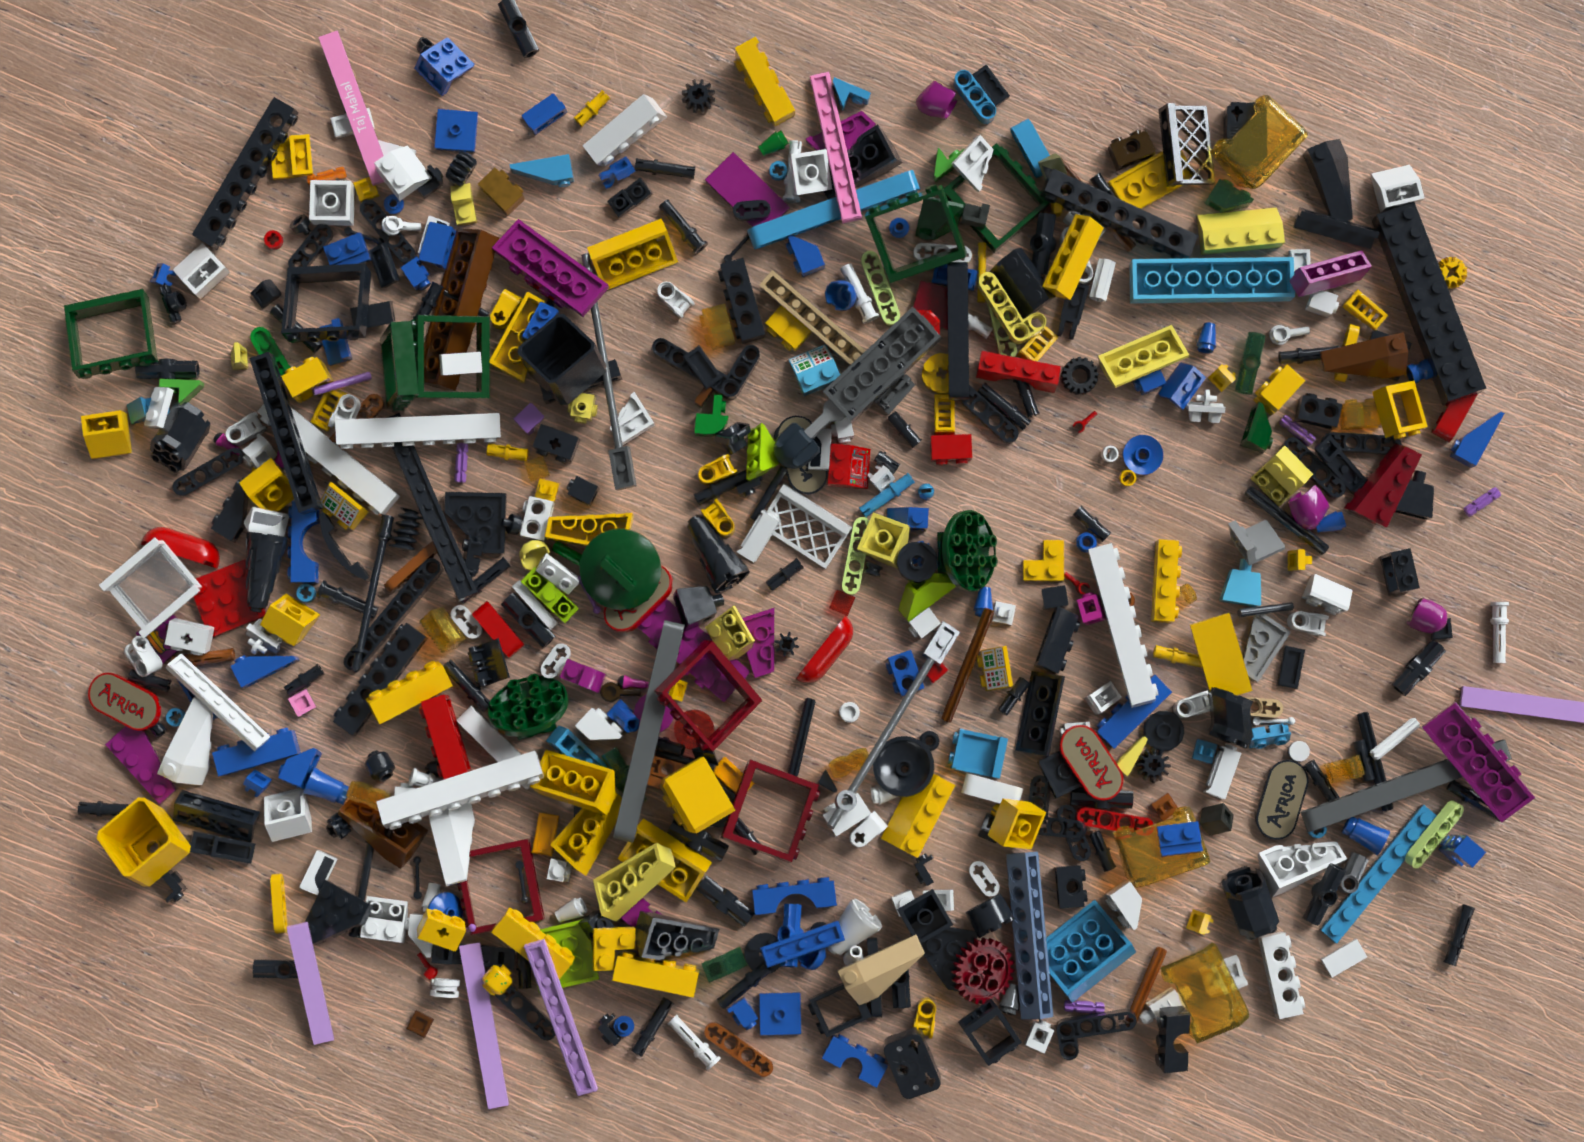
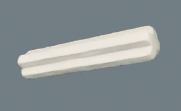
M1415 718L1408 720L1370 751L1372 758L1379 760L1418 729L1420 723Z

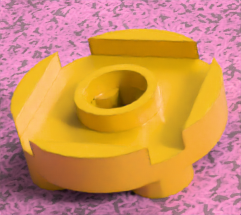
M938 353L929 357L924 363L921 373L924 385L929 390L938 394L949 393L948 354ZM940 368H942L943 371H947V374H945L944 379H942L941 376L937 377L936 373L939 372Z

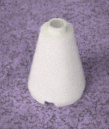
M852 899L838 920L845 941L827 947L834 955L836 953L839 955L845 953L851 947L861 943L882 928L876 915L872 916L868 912L870 909L858 899Z

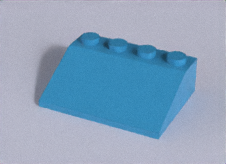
M1096 900L1088 904L1046 938L1050 976L1072 1003L1136 953L1132 943Z

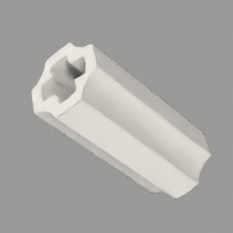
M1099 258L1089 295L1090 299L1106 302L1116 262Z

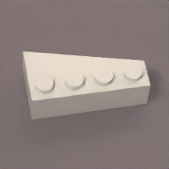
M643 94L588 140L583 147L597 165L607 166L614 160L616 155L627 150L632 143L666 119L667 116L653 98Z

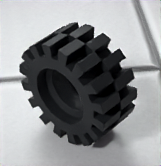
M1081 357L1073 358L1067 362L1061 373V382L1064 384V388L1068 389L1070 393H1075V395H1083L1090 392L1095 387L1099 376L1097 366L1093 365L1094 362L1092 360L1088 361V358L1083 359ZM1074 370H1085L1087 380L1084 383H1076L1072 378Z

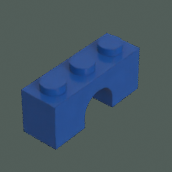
M1447 835L1440 842L1441 847L1438 849L1456 866L1462 867L1465 865L1469 868H1473L1486 853L1467 835Z
M838 1034V1036L832 1035L822 1055V1059L841 1068L847 1058L854 1057L859 1059L862 1063V1068L858 1078L877 1088L888 1067V1064L885 1063L886 1058L876 1053L872 1056L867 1053V1048L858 1043L856 1046L848 1043L850 1039L841 1034Z

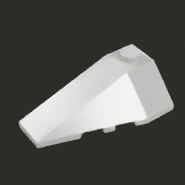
M469 802L461 804L459 809H446L441 811L440 815L429 816L446 886L467 881L472 830L475 823L472 804H469Z

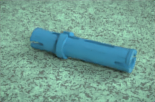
M906 473V475L894 483L891 482L888 488L859 507L860 511L867 518V516L895 496L899 497L901 492L914 484L915 481L909 473Z

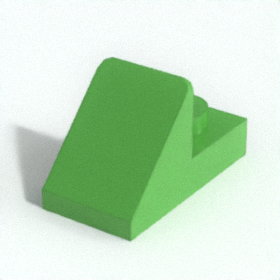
M938 148L933 177L935 182L955 169L951 163L964 149L960 152L955 150L948 156V160L940 148Z
M160 379L159 387L170 388L174 390L173 394H177L179 391V403L182 405L184 402H189L204 388V383L200 380Z

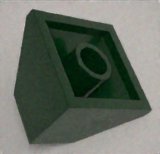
M930 197L923 200L915 236L924 240H936L951 232L940 199ZM948 201L958 227L964 204Z
M1258 402L1251 408L1240 446L1264 453L1272 446V429L1263 403Z

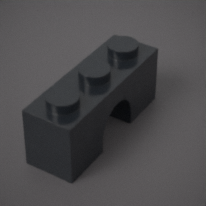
M1184 1006L1160 1008L1159 1016H1157L1159 1032L1156 1035L1158 1053L1155 1055V1062L1164 1074L1188 1071L1189 1052L1181 1043L1174 1044L1175 1039L1179 1035L1190 1033L1191 1014Z

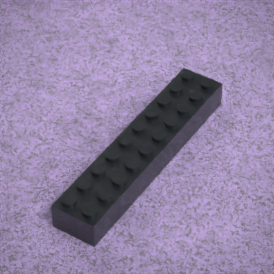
M1415 202L1377 214L1372 220L1373 226L1379 231L1378 239L1423 356L1431 365L1433 371L1432 379L1442 405L1444 406L1462 398L1481 393L1486 389V385Z

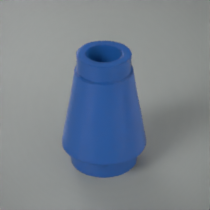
M1206 322L1203 324L1196 344L1197 350L1201 353L1211 354L1216 349V325L1214 323Z
M1335 511L1323 517L1316 527L1317 532L1338 531L1346 527L1342 511Z
M983 587L978 591L973 609L977 617H981L984 608L993 610L990 587Z

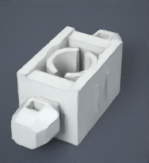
M1183 986L1176 992L1175 989L1170 987L1146 1002L1149 1010H1145L1140 1014L1139 1018L1142 1023L1149 1024L1153 1022L1154 1018L1157 1021L1160 1008L1186 1007L1182 1000H1187L1191 997L1192 992L1190 988Z

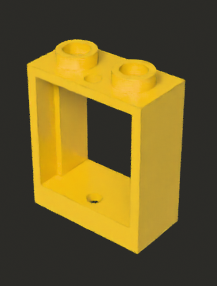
M1415 381L1385 386L1372 391L1385 438L1394 436V440L1406 437V433H1408V436L1420 434L1421 429L1428 427ZM1401 394L1410 426L1401 427L1392 395Z

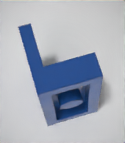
M553 93L522 114V118L534 135H537L568 112L562 101L560 102Z
M429 222L419 259L435 264L438 268L446 269L456 230L451 226Z
M337 318L331 320L332 324L321 327H341L343 322ZM339 339L338 341L322 340L330 366L353 360L347 339Z
M1181 362L1158 395L1169 399L1179 409L1184 410L1206 377L1195 366Z

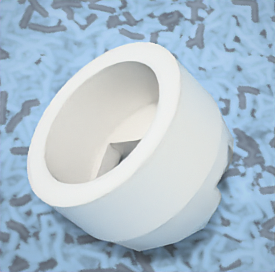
M1106 446L1101 451V457L1106 462H1113L1118 458V450L1114 446ZM1110 449L1108 458H1106L1107 451Z

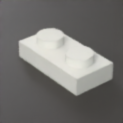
M167 387L154 388L144 426L163 429L174 390Z

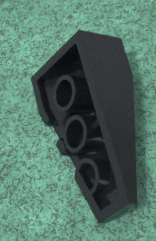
M878 124L861 134L854 146L847 150L855 188L889 172L903 163L894 145ZM831 171L832 190L824 191L828 200L836 197Z
M1341 140L1325 141L1308 148L1302 155L1328 215L1347 221L1352 220L1348 157Z
M640 911L635 927V935L640 957L661 960L668 956L676 957L681 956L683 953H695L714 949L720 929L666 915Z

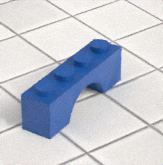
M292 501V506H289L288 515L289 518H292L291 526L288 527V537L291 538V546L288 547V558L291 559V567H288L287 576L294 584H319V563L312 561L306 555L303 548V540L307 531L320 523V510L303 515L298 512L295 501Z
M829 877L817 878V882L809 883V879L797 880L796 885H789V882L776 883L777 887L770 888L768 884L756 885V889L752 890L755 915L776 913L780 901L791 894L807 896L813 901L816 908L837 906L834 880H830Z

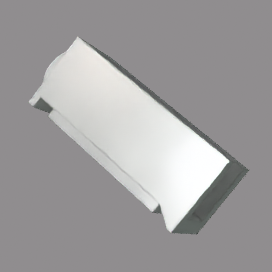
M771 509L761 511L763 515L760 514L741 544L743 548L737 551V553L753 563L758 559L781 521L777 518L778 514Z
M1225 744V747H1218L1221 751H1218L1206 783L1208 788L1203 791L1220 799H1226L1241 753L1236 751L1237 747Z

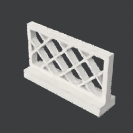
M786 484L782 485L779 493L768 508L773 510L775 507V511L778 514L777 518L779 519V514L790 512L793 524L781 526L780 521L779 527L776 528L780 529V534L774 531L772 535L825 569L853 528ZM781 497L788 501L790 510L778 512L777 502ZM793 511H804L807 521L795 523ZM810 522H821L823 532L812 534ZM807 523L810 535L798 537L796 525ZM793 526L796 538L787 539L784 537L782 528ZM825 526L829 527L832 530L826 531ZM835 531L842 536L838 543L829 545L827 533ZM824 534L827 545L815 548L813 536ZM810 537L813 548L804 550L800 546L799 539ZM835 546V548L831 552L830 547ZM828 549L829 557L825 563L818 559L816 550Z

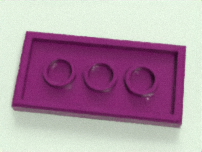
M734 152L705 179L732 208L740 201L765 200L770 204L771 213L768 218L746 221L752 227L782 217L790 209ZM760 205L759 209L753 211H760V214L763 215L764 211L768 209ZM740 207L736 212L740 213V216H744V212H751V210H744L743 207Z

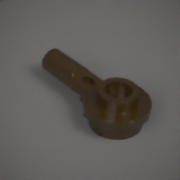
M607 682L601 687L600 694L606 702H614L619 696H641V688L622 689L613 682Z

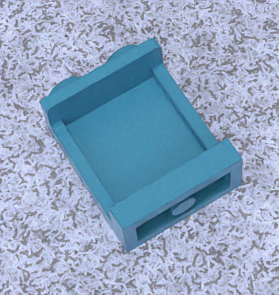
M959 728L958 732H954L952 744L956 745L954 752H950L948 764H951V769L1000 779L1008 738Z

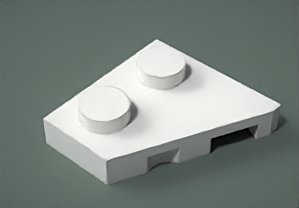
M978 135L951 163L976 192L982 189V180L984 174L987 173L988 162L994 150L981 135Z
M633 392L630 395V400L621 409L618 417L623 445L655 426L639 398Z

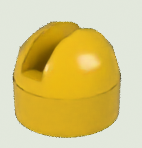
M1123 470L1119 475V481L1125 486H1131L1136 481V474L1131 470ZM1127 474H1130V476L1123 481V478Z

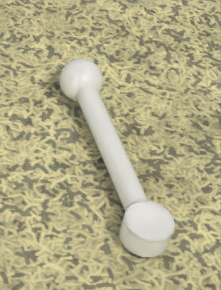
M1255 717L1252 723L1254 725H1259L1260 723H1288L1293 725L1295 719L1293 717L1288 719H1260Z

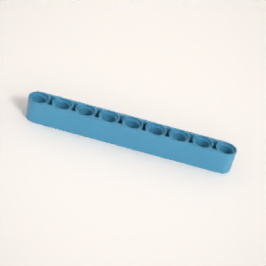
M910 170L856 190L860 211L868 210V208L874 205L887 203V201L894 198L904 197L911 192L919 191L920 187L914 171ZM837 197L749 228L747 232L753 248L759 249L787 239L790 235L795 236L840 220L841 215Z

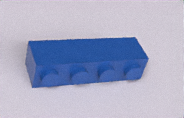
M1156 675L1150 677L1151 683L1156 684L1158 690L1155 702L1131 708L1127 694L1125 696L1127 701L1122 705L1118 703L1110 711L1112 715L1108 719L1104 717L1096 725L1098 729L1095 732L1111 749H1115L1172 693Z
M288 727L276 730L277 734L270 736L269 740L256 751L251 749L243 740L237 741V746L230 747L227 744L217 747L218 751L212 752L218 776H226L300 754L301 751L295 730H289Z

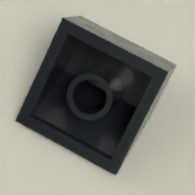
M933 889L897 909L911 936L917 935L920 944L953 926L951 919Z

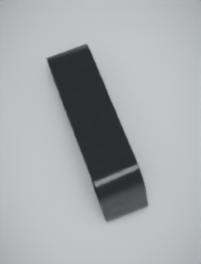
M1125 1008L1061 1019L1057 1024V1038L1061 1056L1066 1060H1073L1078 1056L1079 1044L1077 1038L1133 1029L1136 1025L1135 1012ZM1125 1015L1133 1018L1129 1024H1126L1125 1020H1123ZM1115 1016H1118V1020H1122L1119 1021V1026H1116ZM1109 1018L1113 1023L1110 1027H1104L1101 1024V1020ZM1088 1021L1092 1024V1028L1090 1030H1083L1080 1026L1081 1023ZM1067 1024L1072 1030L1070 1033L1065 1034L1060 1030V1027ZM1072 1045L1075 1047V1052L1068 1054L1064 1051V1047Z

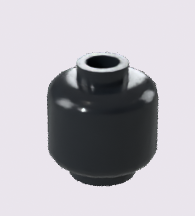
M376 750L367 756L368 759L364 765L373 780L383 782L393 776L395 765L387 752Z

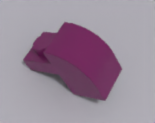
M567 659L560 678L600 693L607 674Z

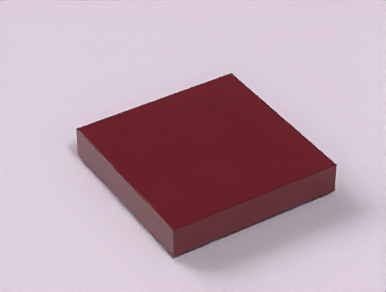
M920 281L913 307L917 310H931L940 320V328L948 330V289L943 286Z

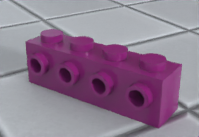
M1361 250L1299 267L1294 271V275L1289 282L1298 297L1360 281L1372 265Z

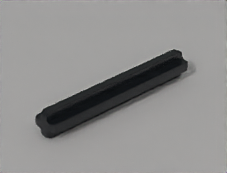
M812 698L805 699L788 769L789 774L797 777L816 703L815 699Z

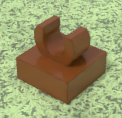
M1166 793L1151 804L1162 821L1180 810L1169 793Z

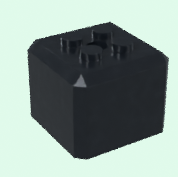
M564 314L555 315L518 347V355L530 376L560 405L571 403L606 372L607 365L596 344Z

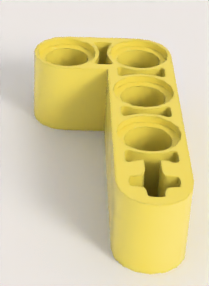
M985 272L980 276L977 285L978 289L1013 343L1022 344L1044 329L1046 318L1043 314L1036 312L1022 319L996 276L991 272ZM984 279L991 281L990 287L987 284L983 285ZM996 295L1001 296L1003 303H994L993 297ZM1010 312L1013 314L1014 319L1007 321L1004 319L1003 314ZM1039 319L1042 324L1041 327H1034L1031 324V320ZM1021 329L1025 335L1023 338H1017L1014 331Z

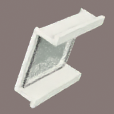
M153 538L99 584L103 591H110L140 626L139 634L143 638H146L200 592L199 589L202 588L163 540L158 541L156 538Z

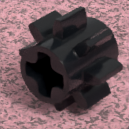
M791 632L785 637L780 633L781 640H775V643L780 646L776 649V652L782 650L783 657L786 656L787 652L794 655L793 649L799 648L794 643L798 637L792 639L790 637ZM785 639L792 641L791 649L789 650L786 647L782 648L783 640Z
M335 813L326 821L328 823L326 830L333 838L339 836L341 840L352 831L350 829L351 826L338 813Z

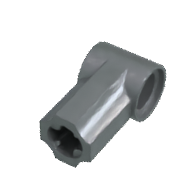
M1351 852L1344 868L1346 873L1338 887L1340 892L1354 893L1357 891L1360 878L1369 861L1367 858ZM1347 878L1352 883L1348 890L1344 887V881Z

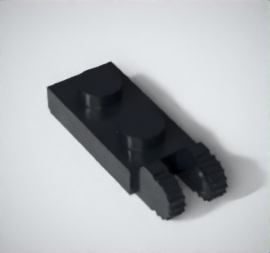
M1078 283L1071 300H1064L1057 336H1062L1065 322L1072 324L1069 339H1074L1089 290L1088 285Z

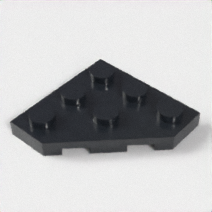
M445 492V513L466 535L470 533L472 539L475 536L483 537L482 552L484 554H505L506 527L501 526V520L506 518L507 494Z
M325 880L305 920L309 925L312 943L319 945L324 940L331 937L335 938L348 932L349 929L365 925L374 905L333 882Z
M949 927L921 944L925 952V958L948 990L958 991L954 988L958 983L952 981L956 975L951 973V971L957 969L953 962L959 961L956 954H963L961 948L968 949L967 942L974 945V939L978 937L975 931Z

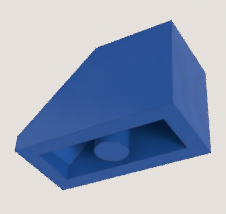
M887 508V518L909 525V530L927 531L929 508Z
M311 748L286 759L285 764L283 763L279 769L278 778L285 783L304 790L322 753L316 748Z

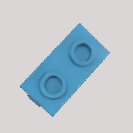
M1283 723L1269 725L1270 733H1266L1265 726L1252 728V740L1249 748L1262 749L1267 745L1275 744L1280 746L1286 744L1291 737L1288 725Z

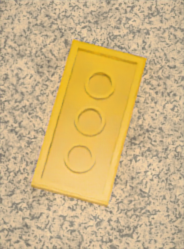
M1181 150V151H1180L1181 157H1182L1185 161H1187L1185 155L1183 154V152H1182V150ZM1163 151L1108 181L1109 187L1112 186L1111 190L1116 198L1140 209L1183 186L1167 187ZM1184 168L1182 171L1183 179H1190L1192 174Z
M1230 613L1190 624L1209 692L1211 687L1232 692L1234 695L1253 691Z

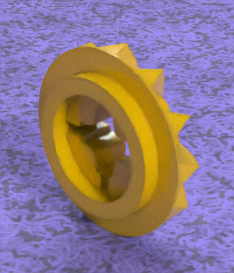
M1446 257L1438 263L1449 289L1457 288L1464 283L1468 275L1467 267H1465L1462 260L1456 257ZM1457 267L1455 271L1456 277L1452 275L1446 278L1449 273L1448 268Z

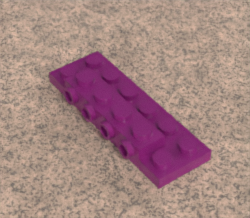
M519 219L492 247L495 253L509 263V269L515 275L522 274L527 284L532 287L534 284L537 285L539 292L547 298L549 295L553 297V301L558 307L562 309L564 306L568 309L571 308L582 317L609 289L607 283Z
M667 599L638 626L650 638L648 642L656 649L659 646L665 620L682 624L677 608ZM699 626L683 631L677 662L681 664L704 640L712 641L711 637ZM706 654L686 673L687 676L691 673L696 678L694 682L699 687L704 689L706 686L723 702L736 690ZM737 659L730 660L745 679L750 671Z
M1454 701L1425 723L1422 728L1501 822H1504L1535 799V796L1521 781L1519 776L1522 774L1515 765L1510 766L1506 760L1509 758L1502 749L1497 751L1493 746L1495 743L1493 738L1488 733L1484 735L1481 732L1480 728L1482 726L1475 717L1470 719Z

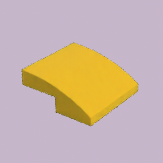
M290 135L283 144H280L277 149L278 154L276 158L271 161L273 180L297 178L313 174L310 135Z

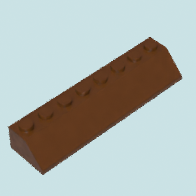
M457 228L441 286L444 288L436 301L437 305L433 311L434 316L478 315L495 255L492 247L499 240V237L480 229ZM444 291H448L449 294L458 297L459 300L456 301L445 296ZM430 322L424 342L425 385L456 391L461 374L441 375L439 355L467 353L476 323Z

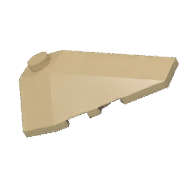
M914 935L846 965L838 973L847 992L859 1005L878 998L920 959L925 952L917 935Z

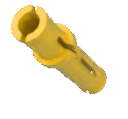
M1158 645L1154 647L1153 658L1168 660L1173 664L1177 662L1202 668L1198 654L1184 652L1175 647L1173 649Z

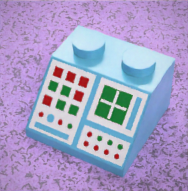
M826 344L788 359L804 396L828 387L840 376L836 363Z

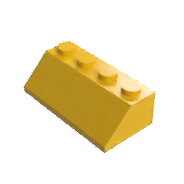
M662 218L587 247L598 277L608 284L609 289L678 263Z
M545 750L540 761L544 778L540 779L539 783L530 785V787L540 795L607 816L615 799L614 770Z
M933 774L931 782L923 791L914 796L901 798L887 825L888 827L880 839L918 858L955 785Z
M643 818L637 826L634 842H627L618 859L624 862L655 843L670 848L676 867L658 885L687 903L712 862Z

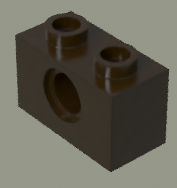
M1136 130L1129 134L1130 137L1125 139L1119 137L1111 141L1108 152L1116 171L1155 155L1156 150L1147 130L1143 132ZM1133 145L1136 152L1131 153L1127 151L1126 146Z

